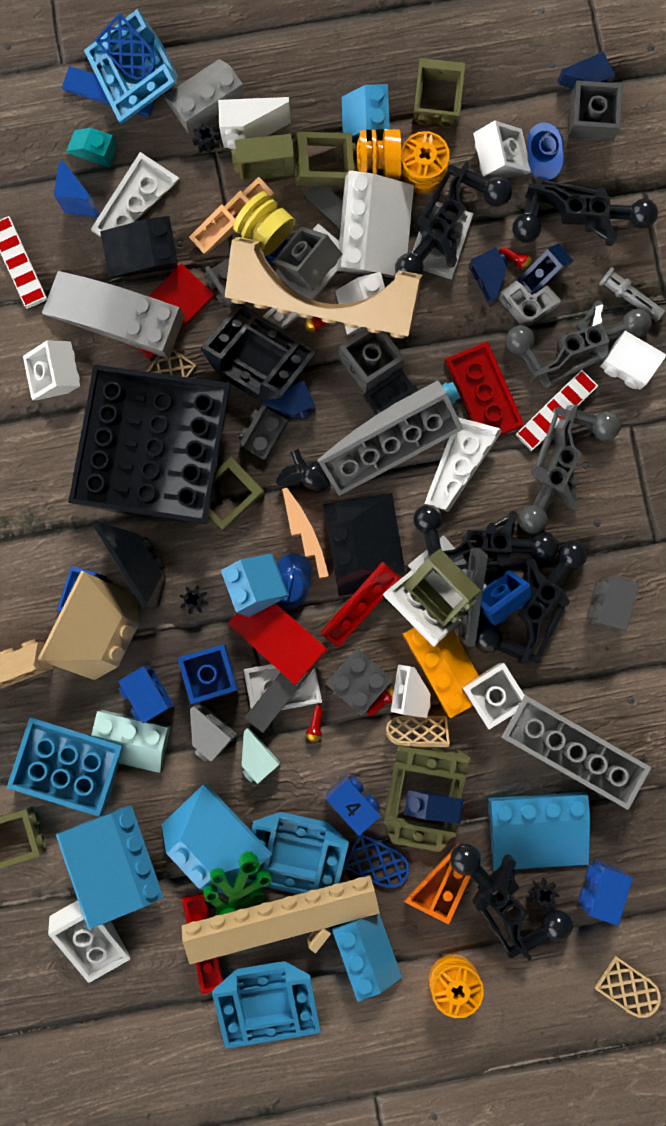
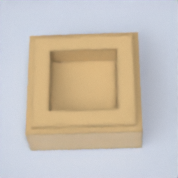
M329 928L313 931L308 936V947L315 954L331 935Z

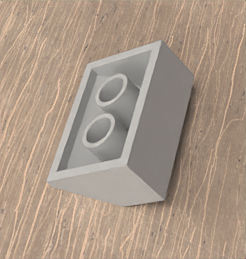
M220 59L163 95V98L188 134L200 127L202 123L205 124L219 114L218 100L243 99L245 97L243 83L231 66Z
M203 703L197 704L190 709L192 746L196 748L194 752L203 761L208 759L212 762L237 733Z

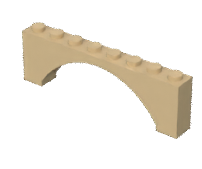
M242 237L232 240L225 297L231 298L233 303H254V307L261 309L273 307L277 308V312L289 314L290 311L299 313L300 317L308 319L315 316L322 318V321L326 323L343 322L349 328L362 326L368 328L367 330L372 333L390 332L391 336L396 338H404L412 332L423 275L399 270L395 275V280L380 292L366 299L348 304L321 303L300 295L279 278L267 262L260 248L261 241Z

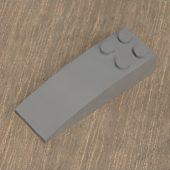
M61 271L57 272L42 314L168 359L185 318V314L180 307L118 286Z
M437 380L393 404L356 428L322 455L318 462L338 496L460 432L463 430V427L445 390Z
M524 695L501 737L629 810L652 768Z

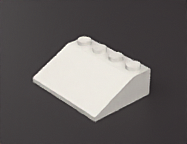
M348 172L344 184L339 250L343 255L337 261V271L364 275L381 272L382 277L395 278V263L397 259L403 254L408 253L414 185L373 173Z

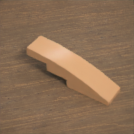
M258 177L243 193L240 190L225 206L220 205L189 238L206 255L236 232L233 229V224L239 212L248 201L263 191L271 199L276 196L275 193Z
M284 488L283 494L292 537H302L306 558H316L319 579L329 578L323 552L315 532L301 506L290 491Z

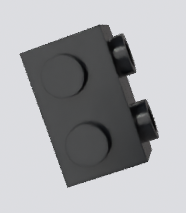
M400 369L365 393L363 398L374 414L377 415L393 404L417 392L418 388L416 385H412L402 369Z

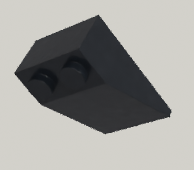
M170 216L144 219L100 231L109 279L171 270L178 267Z

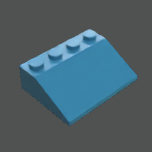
M30 717L7 788L100 817L105 813L110 799L123 746Z
M584 792L487 798L493 871H496L501 866L503 857L508 854L516 862L514 869L589 865L590 812L588 795Z
M132 805L118 808L56 834L88 929L124 916L164 898Z

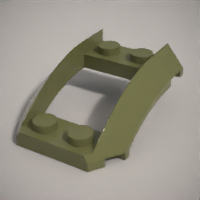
M398 745L384 824L387 827L393 844L440 852L447 846V842L450 839L456 837V823L443 822V826L397 818L406 770L451 778L448 796L462 799L466 772L470 762L469 756L458 749L457 753L428 747H405Z

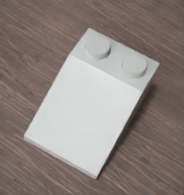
M289 97L218 100L219 128L224 148L236 149L235 140L265 137L291 123Z
M78 900L50 916L48 935L88 983L130 960V955L111 921L91 929L87 928Z

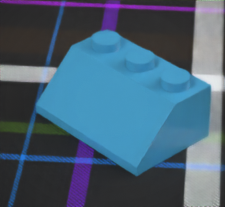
M380 914L332 926V931L357 1002L382 993L402 978Z

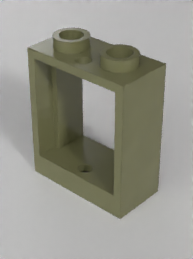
M420 58L412 122H418L421 125L439 124L446 128L458 126L465 63ZM423 79L456 82L453 112L420 108Z
M297 131L293 140L296 186L344 187L345 177L348 172L357 171V165H354L353 160L356 146L352 142V134ZM308 146L343 147L345 172L309 171Z
M291 134L235 140L236 149H231L235 174H240L241 182L253 181L258 177L261 179L295 176Z
M232 457L216 470L214 484L230 470L252 494L223 521L209 508L208 515L210 518L207 521L216 531L221 528L225 532L265 494L262 488Z
M441 549L428 557L403 585L443 627L450 621L455 624L464 615L462 609L464 608L467 611L477 602L474 597L481 591ZM434 569L463 598L454 609L425 580Z
M33 806L0 816V824L20 817L23 818L32 849L30 852L0 861V869L38 857L46 852V838L44 834H40L38 827L40 818L37 811L33 810Z

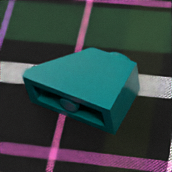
M86 128L74 131L67 148V153L110 168L118 147L113 135L94 128Z

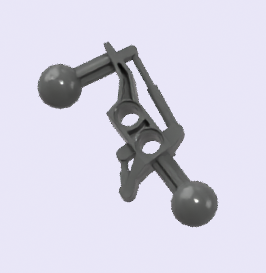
M599 300L595 301L587 312L586 317L577 323L578 331L562 336L557 342L558 355L554 362L547 366L543 365L533 348L535 337L530 328L522 325L512 327L506 335L505 342L507 348L512 353L523 357L533 374L530 377V381L533 382L539 379L544 388H549L551 384L570 374H575L598 361H603L608 356L609 341L620 337L624 331L637 338L644 337L649 333L652 321L648 312L642 309H633L626 313L622 322L604 328L601 319L603 303ZM589 319H591L590 325L588 327L586 322ZM589 335H595L598 343L591 342ZM567 342L574 343L577 350L572 351L568 349ZM592 352L595 353L594 356L549 380L548 376L555 374L567 361Z
M575 404L567 406L566 409L560 407L553 409L554 416L547 436L542 444L536 465L531 469V474L535 477L537 483L543 486L533 505L525 507L519 513L518 522L524 532L533 535L542 532L546 528L548 517L545 511L555 492L563 498L568 509L576 510L579 508L575 491V484L578 479L572 475V472L582 453L574 446L571 434L572 425L574 423L591 428L594 436L600 440L608 441L614 439L621 430V421L616 414L611 411H603L593 415L577 410L578 405ZM558 416H562L555 428V448L545 468H542L552 440L551 436ZM563 451H566L569 456L566 463L561 459ZM553 472H556L558 475V481L555 484L552 483L550 478Z

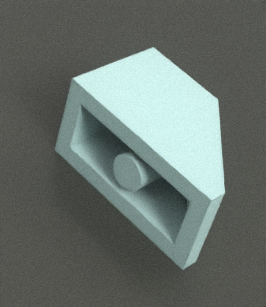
M248 727L244 731L242 767L244 770L242 773L250 782L255 781L258 784L280 764V761L252 729Z

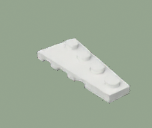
M140 152L92 226V232L101 237L100 231L136 222L176 185L180 178Z
M459 418L463 430L449 437L424 504L434 505L442 511L449 512L501 434L500 428Z

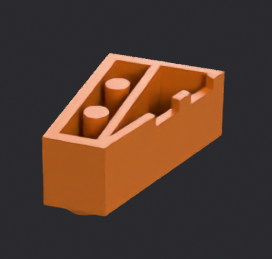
M459 843L450 850L404 901L448 925L471 877L457 873L451 866V852L456 846L460 845Z

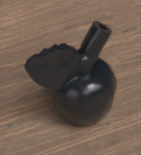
M299 449L291 451L290 453L296 465L286 466L282 469L276 478V483L286 487L300 483L309 491L315 493L323 492L329 486L330 481L319 462L311 461L309 464H306Z

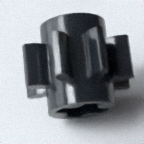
M202 123L201 127L193 130L196 136L192 139L193 145H198L199 153L205 151L212 154V150L220 148L217 140L221 139L220 132H215L214 124L208 126Z
M196 585L194 590L186 587L187 593L179 595L180 598L184 599V603L180 607H189V614H192L194 609L202 613L201 607L203 604L209 605L207 601H204V596L208 593H199L200 586ZM192 594L200 597L197 600V605L189 604Z
M545 877L538 883L533 880V890H528L530 895H534V898L531 900L532 904L536 905L539 902L542 910H545L546 905L549 904L554 907V898L560 897L557 892L553 891L556 884L551 882L547 885ZM542 889L546 891V897L541 896L540 891Z

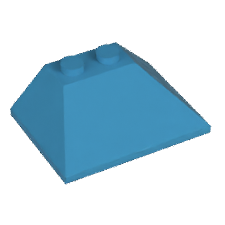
M138 9L125 19L148 42L154 52L155 68L150 75L139 80L129 78L96 42L84 50L120 124H123L177 83L178 78L160 39ZM122 20V27L129 28V26ZM111 30V39L119 40V30ZM122 30V40H130V31ZM133 32V40L141 41ZM105 33L100 39H108L107 33ZM100 42L108 50V42ZM111 42V52H119V43ZM122 43V52L130 53V43ZM133 43L134 53H142V44ZM145 46V53L151 54L149 49ZM112 55L119 63V55ZM122 55L123 65H131V56ZM134 56V65L142 66V56ZM145 56V66H152V57ZM124 68L131 75V68ZM134 68V76L141 77L142 69ZM145 69V74H147L150 69Z
M206 782L161 824L166 854L200 890L214 885L211 882L210 872L216 868L224 870L227 881L233 886L240 870L238 861L244 852H253L258 857L260 865L272 855L267 847ZM214 885L218 888V893L225 894L217 885Z
M284 812L253 821L252 833L267 847L272 855L260 865L256 873L248 876L246 883L256 880V874L259 871L268 870L271 874L272 882L264 887L296 894L339 884L349 842L328 822Z
M285 961L236 969L212 991L225 1049L321 1033L310 975Z

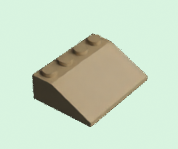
M34 639L21 644L22 648L16 651L10 648L0 652V689L53 669L51 664L38 660L45 645L44 642H36Z

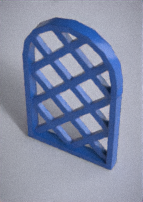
M120 12L94 40L129 78L136 80L144 79L155 68L156 60L153 50ZM118 19V27H111ZM122 20L129 26V28L122 27ZM111 30H119V40L111 39ZM122 30L130 31V40H122ZM107 32L108 39H100ZM133 32L141 41L133 40ZM100 42H108V50ZM111 42L119 43V52H111ZM122 43H130V53L122 52ZM133 43L142 44V53H134ZM145 46L149 49L151 54L145 53ZM112 55H119V63ZM122 55L131 56V65H123ZM134 56H142V66L134 65ZM145 56L152 57V66H145ZM124 68H131V75ZM134 68L142 69L141 77L134 76ZM145 69H150L149 72L145 74Z
M364 834L357 836L343 868L361 877H366L364 874L372 872L374 879L371 878L372 882L389 889L397 888L403 884L409 873L408 861L402 853ZM363 837L372 841V843L365 845ZM360 838L363 846L355 848ZM375 845L377 854L369 856L367 848ZM378 845L388 850L380 852ZM364 849L366 858L358 860L355 852ZM390 852L393 861L384 863L382 855ZM393 852L400 855L401 858L395 860ZM353 853L355 861L348 864ZM379 856L382 865L373 867L370 859ZM368 860L370 869L362 871L359 863ZM404 860L406 869L399 871L397 862ZM357 864L359 872L350 868V866ZM394 864L397 872L388 875L386 866ZM383 868L386 876L377 879L375 870ZM405 873V876L402 879L401 874ZM398 875L400 882L392 885L390 878ZM387 879L389 885L383 884L380 881Z

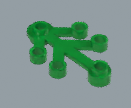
M244 852L240 856L238 861L240 870L233 886L227 881L223 869L216 868L210 872L212 884L217 885L229 897L227 903H225L219 897L216 886L210 885L204 888V898L216 907V915L245 909L265 899L264 891L261 887L267 886L272 882L271 874L268 870L259 871L256 874L257 879L245 885L248 876L256 873L260 868L258 857L253 852ZM248 894L250 895V897L238 902L240 898Z

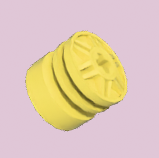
M263 191L255 195L242 208L235 219L233 229L238 234H242V238L261 241L260 248L264 256H268L288 237L295 225V219L283 208L277 209V202Z

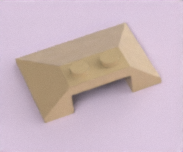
M81 571L38 660L92 680H96L119 666L139 626L137 597L133 593Z

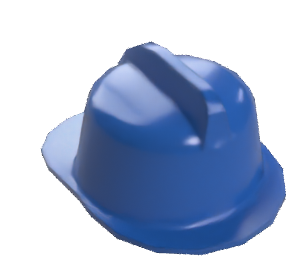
M549 122L536 124L530 130L527 137L529 166L536 178L540 176L543 180L549 181L554 179L563 167L564 140L555 125Z
M287 554L277 562V566L289 596L276 604L284 609H294L299 607L307 597L311 580V566L304 556Z

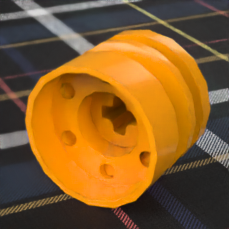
M385 129L382 141L377 140L376 130H371V141H367L366 130H360L356 146L358 171L367 173V170H371V173L377 175L378 170H382L383 177L400 180V129Z
M422 131L411 135L404 142L401 149L400 180L401 182L414 185V193L429 194L438 189L446 175L450 159L449 148L445 140L438 134Z
M454 954L438 959L431 967L429 987L437 1008L446 1016L453 1018H465L475 1013L482 1003L484 990L483 983L473 963L466 957ZM460 985L462 990H456L454 993L452 988H458Z

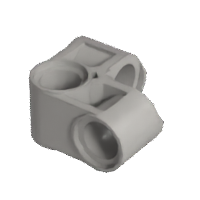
M517 280L498 294L503 306L510 311L522 326L533 325L544 315L552 312L562 302L549 285H546L536 294L531 295ZM528 309L532 311L533 316H526L523 310Z

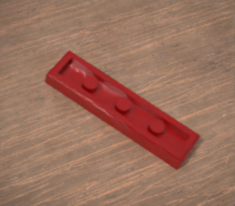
M382 562L321 630V635L339 648L384 598L383 594L398 582L401 577Z
M203 892L181 898L187 924L211 918L209 904L205 900ZM220 957L195 963L201 995L211 993L224 981Z

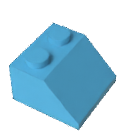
M388 84L364 85L342 96L343 133H351L352 142H358L360 130H366L367 141H371V130H376L377 140L382 141L384 130L390 129Z
M273 554L241 559L221 570L236 613L251 617L289 596Z

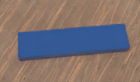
M69 66L62 85L64 91L110 105L96 74ZM155 100L136 114L150 117Z

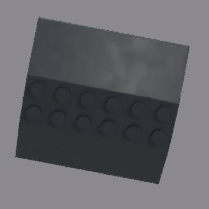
M93 365L68 503L153 519L207 524L231 383Z

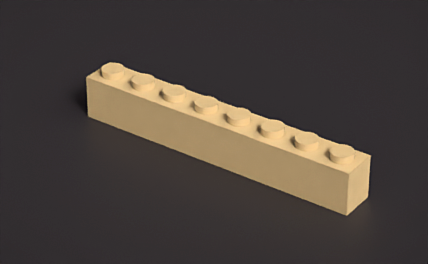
M359 877L355 880L333 884L321 889L310 890L306 893L288 896L272 902H265L257 906L181 925L182 941L189 964L380 914L371 877Z

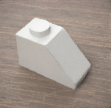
M398 665L391 712L427 718L431 705L429 690L415 667Z

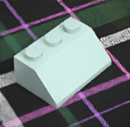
M101 710L97 711L91 736L122 745L119 759L120 764L160 773L171 726L152 721L142 723L141 720L137 721L135 717Z

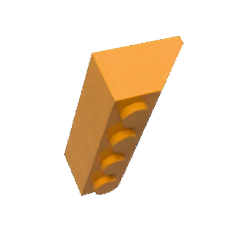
M415 627L403 633L402 636L447 717L452 718L472 707L473 704L463 690V687L479 675L454 630L452 629L434 647Z

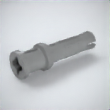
M611 267L599 282V285H605L615 293L614 296L619 298L622 296L637 309L648 312L651 319L657 322L666 310L632 287L628 278L623 279Z

